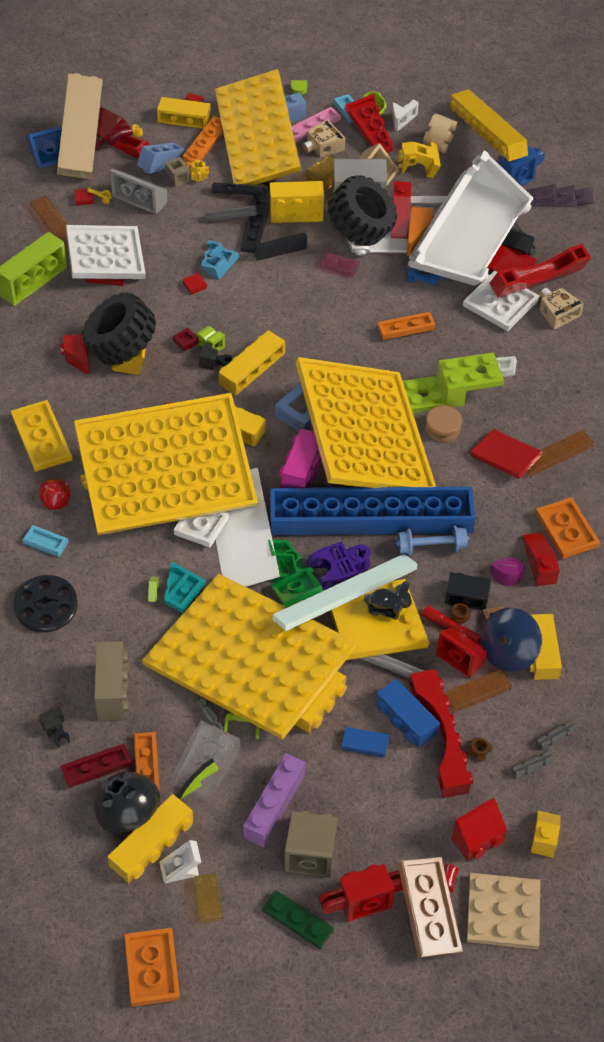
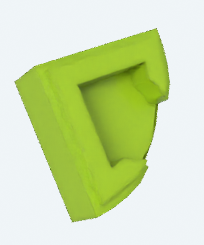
M151 576L149 580L148 602L157 601L158 577Z

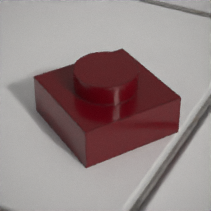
M187 327L173 335V342L185 352L199 344V338Z

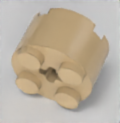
M435 113L428 125L430 127L425 133L423 145L428 146L430 142H434L437 144L438 152L445 154L448 148L447 143L452 142L454 137L452 131H455L458 122Z

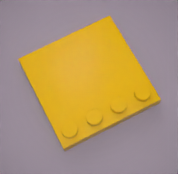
M406 580L391 581L377 589L386 588L396 592V586ZM374 589V590H372V591H370V592H368V593H366V594H371L372 592H374V591L377 590V589ZM408 590V593L411 596L412 604L409 608L402 609L397 620L383 615L374 616L369 614L368 605L363 600L364 595L330 610L336 632L356 641L357 647L347 660L428 648L429 641L410 590Z

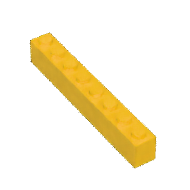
M467 89L451 95V110L461 117L466 124L471 126L479 136H482L487 143L493 146L501 156H504L508 161L528 156L527 139L472 91Z

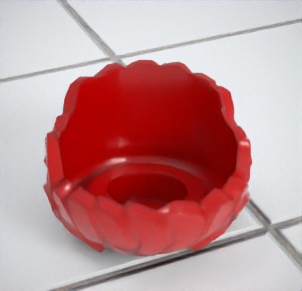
M50 479L43 482L39 488V497L43 506L50 510L65 507L70 497L69 485L62 479Z

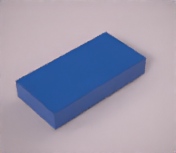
M346 727L341 750L385 757L389 734Z

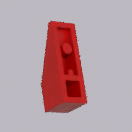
M394 181L392 198L393 204L396 205L397 219L395 226L391 230V238L408 239L411 182Z
M542 533L522 535L536 586L557 584L560 569L555 553Z

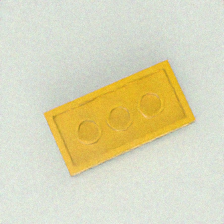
M48 400L11 410V416L35 472L72 461L71 452Z

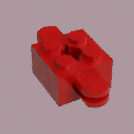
M374 864L368 866L363 871H351L344 874L343 877H340L339 889L324 893L318 898L322 905L323 913L329 914L343 909L347 922L391 909L394 893L403 890L399 870L388 873L385 864L379 866Z

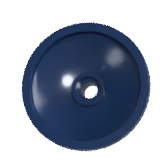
M503 608L491 614L484 623L481 632V645L487 650L486 658L492 665L506 672H517L530 667L538 658L542 647V634L538 623L529 613L519 608ZM504 637L508 640L507 644L503 642Z

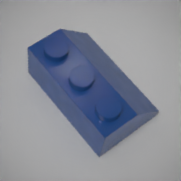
M62 126L26 136L30 153L38 168L58 163Z

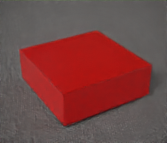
M88 188L75 189L76 206L94 204L93 194L87 192Z
M199 273L182 279L183 285L191 295L207 289V283Z

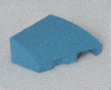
M209 240L207 242L208 250L204 253L205 258L202 260L201 266L209 275L220 280L239 258V254L237 251L224 249L220 242Z

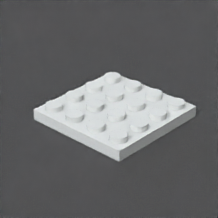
M66 225L72 278L145 279L146 273L137 226Z

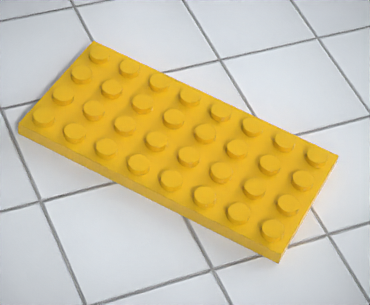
M278 69L215 89L233 183L257 185L302 171Z

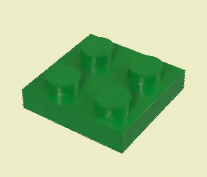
M308 568L270 584L273 593L285 609L323 591L321 584Z

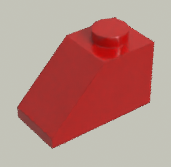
M83 334L63 335L64 343H60L61 355L65 354L67 363L83 373L89 374L88 349L83 342Z

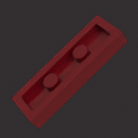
M123 743L63 764L60 767L67 787L71 788L132 766V761Z

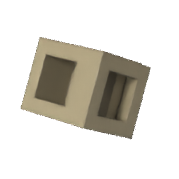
M181 157L165 162V173L174 183L175 187L190 182V168Z

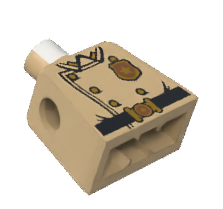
M326 120L308 131L307 142L303 143V149L306 153L314 151L319 157L345 151V137L329 120Z
M544 288L539 294L542 298L540 311L553 329L580 317L584 304L562 288L554 292Z

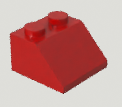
M449 628L441 630L439 633L436 656L471 679L485 663L487 650L481 644L470 640L463 632Z
M492 798L455 820L451 840L467 861L472 858L479 859L486 853L487 849L492 846L497 848L505 841L507 828L496 800Z

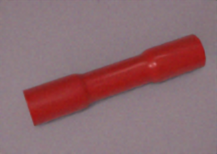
M429 605L423 610L422 616L433 623L441 625L446 629L454 628L459 632H463L473 642L480 643L481 635L449 619L440 611Z

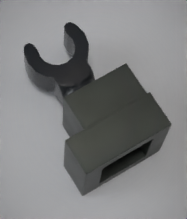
M209 343L204 344L199 355V367L213 370L216 363L224 367L232 361L231 355L219 356L218 350L212 348V344Z
M60 706L39 715L43 730H45L48 737L55 735L54 741L58 748H60L59 739L65 738L70 743L69 734L63 731L62 723L64 722V716Z

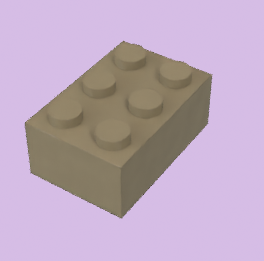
M123 641L96 642L95 705L98 721L124 720L125 712H129L127 693H129L128 674L130 669L128 650H124Z

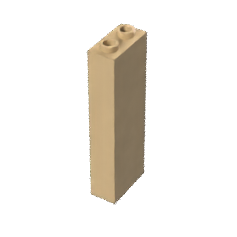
M78 73L68 74L57 175L91 180L103 79L96 76H82Z

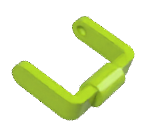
M228 713L225 717L224 737H227L229 720L248 721L233 713ZM257 726L256 739L259 740L260 728Z

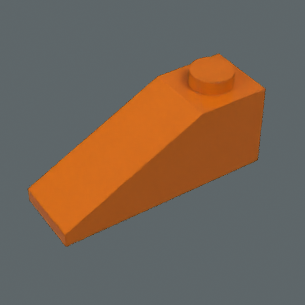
M412 207L407 256H410L434 218L432 216L433 208Z

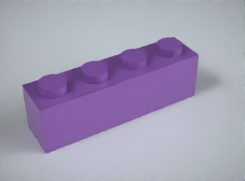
M285 753L243 826L245 839L265 847L305 776L306 762Z

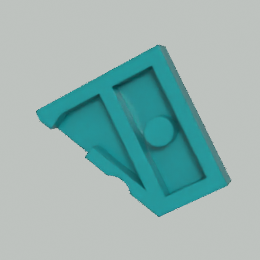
M172 562L170 564L164 604L182 613L204 587L205 579Z

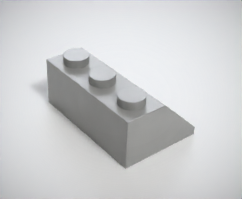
M334 159L333 191L344 180L355 175H362L366 178L370 177L374 182H379L383 189L387 190L386 159Z
M115 169L110 170L112 197L157 214L167 203V189Z

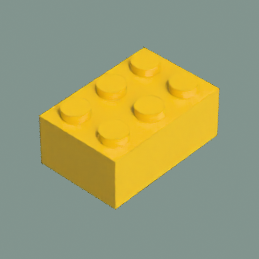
M323 181L270 183L271 223L323 221Z

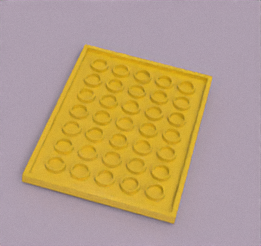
M301 357L297 358L295 364L328 483L369 488L436 487L400 372Z
M232 393L74 421L97 535L241 509L258 504Z
M218 573L143 658L142 662L143 665L283 740L357 645L356 641L312 619L285 631L273 621V614L285 609L283 605Z

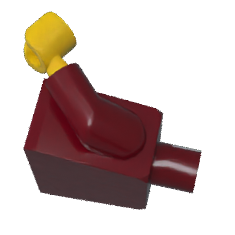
M99 108L96 149L99 150L103 143L114 146L117 141L131 135L141 137L143 135L142 128H139L137 124H134L131 128L123 117L105 108Z

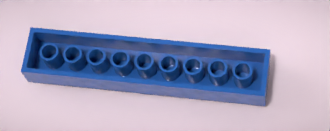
M472 487L270 488L271 535L398 534V532H405L407 529H411L412 534H452L453 525H456L457 528H466L467 533H473L475 509Z

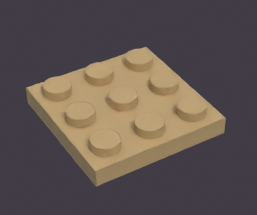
M470 873L467 942L538 950L540 880Z

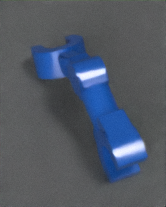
M409 268L406 282L414 283L420 280L435 285L440 279L448 278L436 274H419L416 269Z

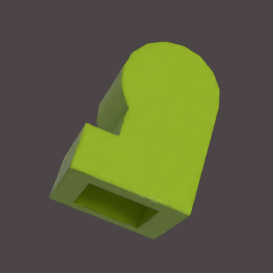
M206 326L195 334L199 338V345L202 347L205 343H209L218 352L225 348V335L220 331L216 332L210 326Z

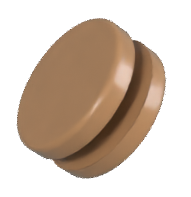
M450 406L434 407L428 412L425 429L428 436L438 442L455 440L461 432L462 416L456 409Z

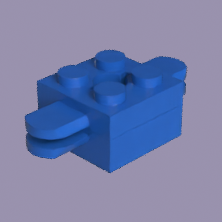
M528 144V156L508 161L504 156L500 155L498 159V164L520 186L535 179L536 167L545 158V154L539 148L532 149Z

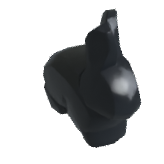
M407 581L397 585L396 592L382 588L375 590L371 594L364 595L363 598L364 602L368 605L369 614L374 616L383 615L393 620L398 619L403 608H409L412 604L411 596L408 593L409 583Z

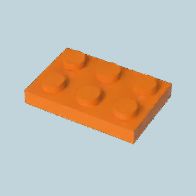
M572 497L536 508V516L562 559L599 547L600 541Z
M172 928L124 934L131 1006L180 1000Z

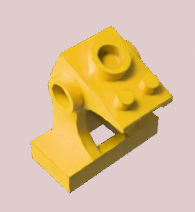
M416 142L402 143V149L398 151L397 162L400 163L398 168H401L402 173L405 172L409 165L413 166L416 163H420L425 166L427 177L434 178L441 167L437 144L434 142H430L428 146Z

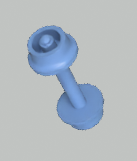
M456 525L452 526V535L412 538L411 529H407L405 532H398V540L395 544L398 546L400 554H408L409 556L413 554V546L449 543L453 544L454 552L458 553L461 549H467L469 537L467 536L466 528H457Z

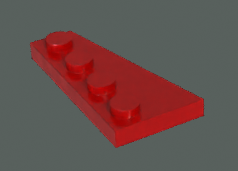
M374 94L345 104V111L368 144L372 147L380 143L387 154L392 152L393 145L388 131L384 127V120L380 116V110L378 105H376Z

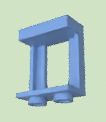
M301 383L275 404V417L297 432L300 431V428L309 430V424L311 423L308 410L302 415L289 406L303 394Z

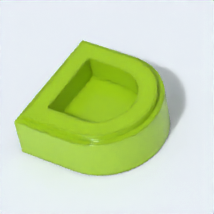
M291 80V92L293 94H306L307 80Z

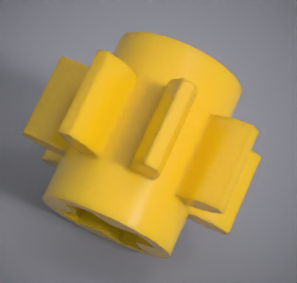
M196 160L190 163L191 180L203 181L207 179L209 167L206 166L205 162Z

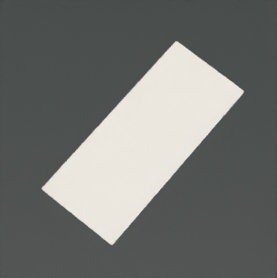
M258 468L250 470L258 504L256 506L225 511L228 513L229 519L216 538L222 575L245 587L280 577L276 555H271L268 539H270L274 549Z

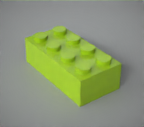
M47 232L7 262L0 265V296L15 306L65 270L67 262L64 242L52 233Z

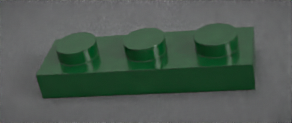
M277 890L273 892L262 907V912L320 950L334 932V927Z

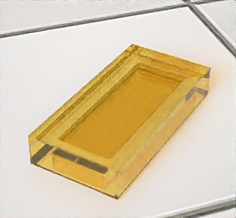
M216 873L193 877L200 924L223 920Z

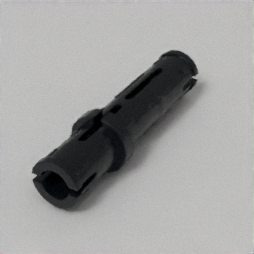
M213 182L212 192L224 193L232 196V194L264 196L265 186L235 184L233 182Z

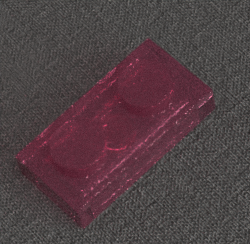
M329 252L325 253L320 262L321 269L352 278L360 266V261Z

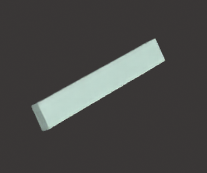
M405 554L400 555L273 614V621L285 631L292 629L417 570V563Z

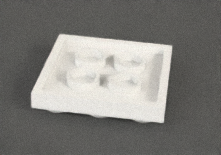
M494 271L484 283H481L463 301V306L502 329L509 331L539 301V295L529 289H524L497 298L489 284L497 273Z

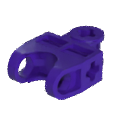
M341 541L312 553L307 559V563L313 569L325 568L329 570V572L325 573V576L318 580L323 591L357 576L359 573L366 572L370 568L369 559L371 552L367 546L361 544L346 549Z

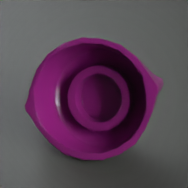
M502 558L491 565V574L494 579L506 586L519 583L525 573V565L514 558Z

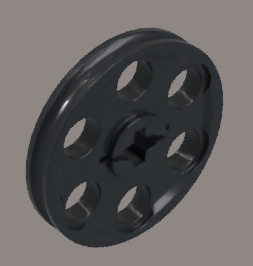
M41 575L29 579L19 587L14 596L13 605L16 617L24 627L36 632H52L64 627L73 619L77 611L78 602L75 589L67 580L54 575ZM42 583L50 584L48 589L39 588ZM60 590L69 591L68 595L66 596L58 595V592ZM25 593L33 595L29 600H24L21 597ZM44 601H48L46 606H43ZM62 607H68L70 608V611L66 614H62L59 612V609ZM27 610L34 612L30 617L22 616L23 612ZM49 617L52 619V622L49 624L41 623L43 618Z

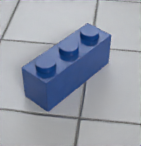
M397 679L376 693L377 709L390 718L395 728L402 730L406 739L411 744L414 743L420 748L439 733L440 723Z

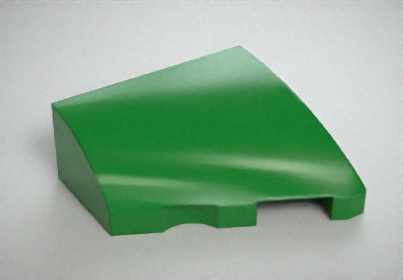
M268 539L271 555H276L280 577L271 579L272 582L307 568L302 562L303 557L293 549L292 544L288 540H273V549L271 541ZM311 567L308 568L313 574V569Z

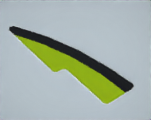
M212 758L189 778L177 795L178 799L181 800L201 787V781L218 770Z

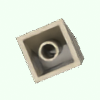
M292 811L285 848L284 872L331 878L338 817H333L330 814L317 815L310 814L307 811Z

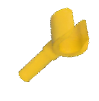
M91 188L87 190V192L101 197L104 204H109L110 199H112L109 190L102 192Z

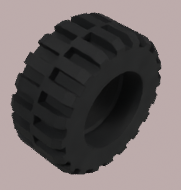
M355 175L347 178L330 195L328 200L329 218L334 223L335 229H338L341 232L340 235L348 238V241L351 243L355 242L356 245L371 246L377 244L396 224L397 212H395L396 205L393 204L392 196L388 195V191L385 188L383 189L379 182H374L370 177L366 178L362 175Z
M122 292L119 295H112L111 298L105 299L101 305H98L94 312L90 313L89 319L85 321V328L82 331L83 342L102 363L108 365L123 364L124 361L128 362L132 360V357L139 355V352L146 348L148 341H151L152 334L155 333V315L133 293Z

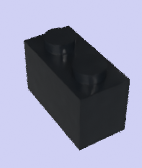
M450 572L444 604L455 605L463 603L468 608L486 609L491 579Z

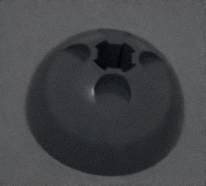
M134 771L116 773L105 780L97 791L94 803L97 821L104 830L110 833L121 834L133 831L144 825L154 815L160 802V792L156 784L144 774Z

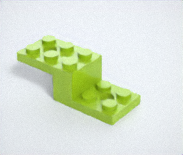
M493 352L439 360L437 376L404 380L403 385L412 413L430 411L437 406H464L466 391L504 386V378ZM476 370H483L484 373H479ZM419 393H426L428 396L422 397Z

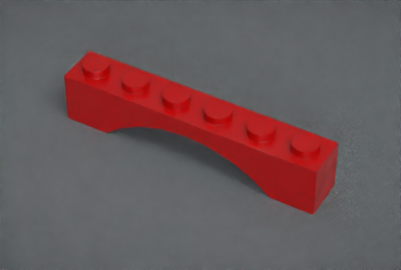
M582 243L570 247L542 263L526 268L510 267L498 271L489 284L497 298H501L582 270L591 259V256Z
M436 669L411 673L409 686L412 695L440 723L439 729L444 741L445 755L439 767L437 780L442 797L447 798L468 794L470 786L473 785V777L471 771H467L466 754L461 752L460 735L455 733L454 715L450 714L448 710V696L444 695L442 691L444 689L442 677H438Z

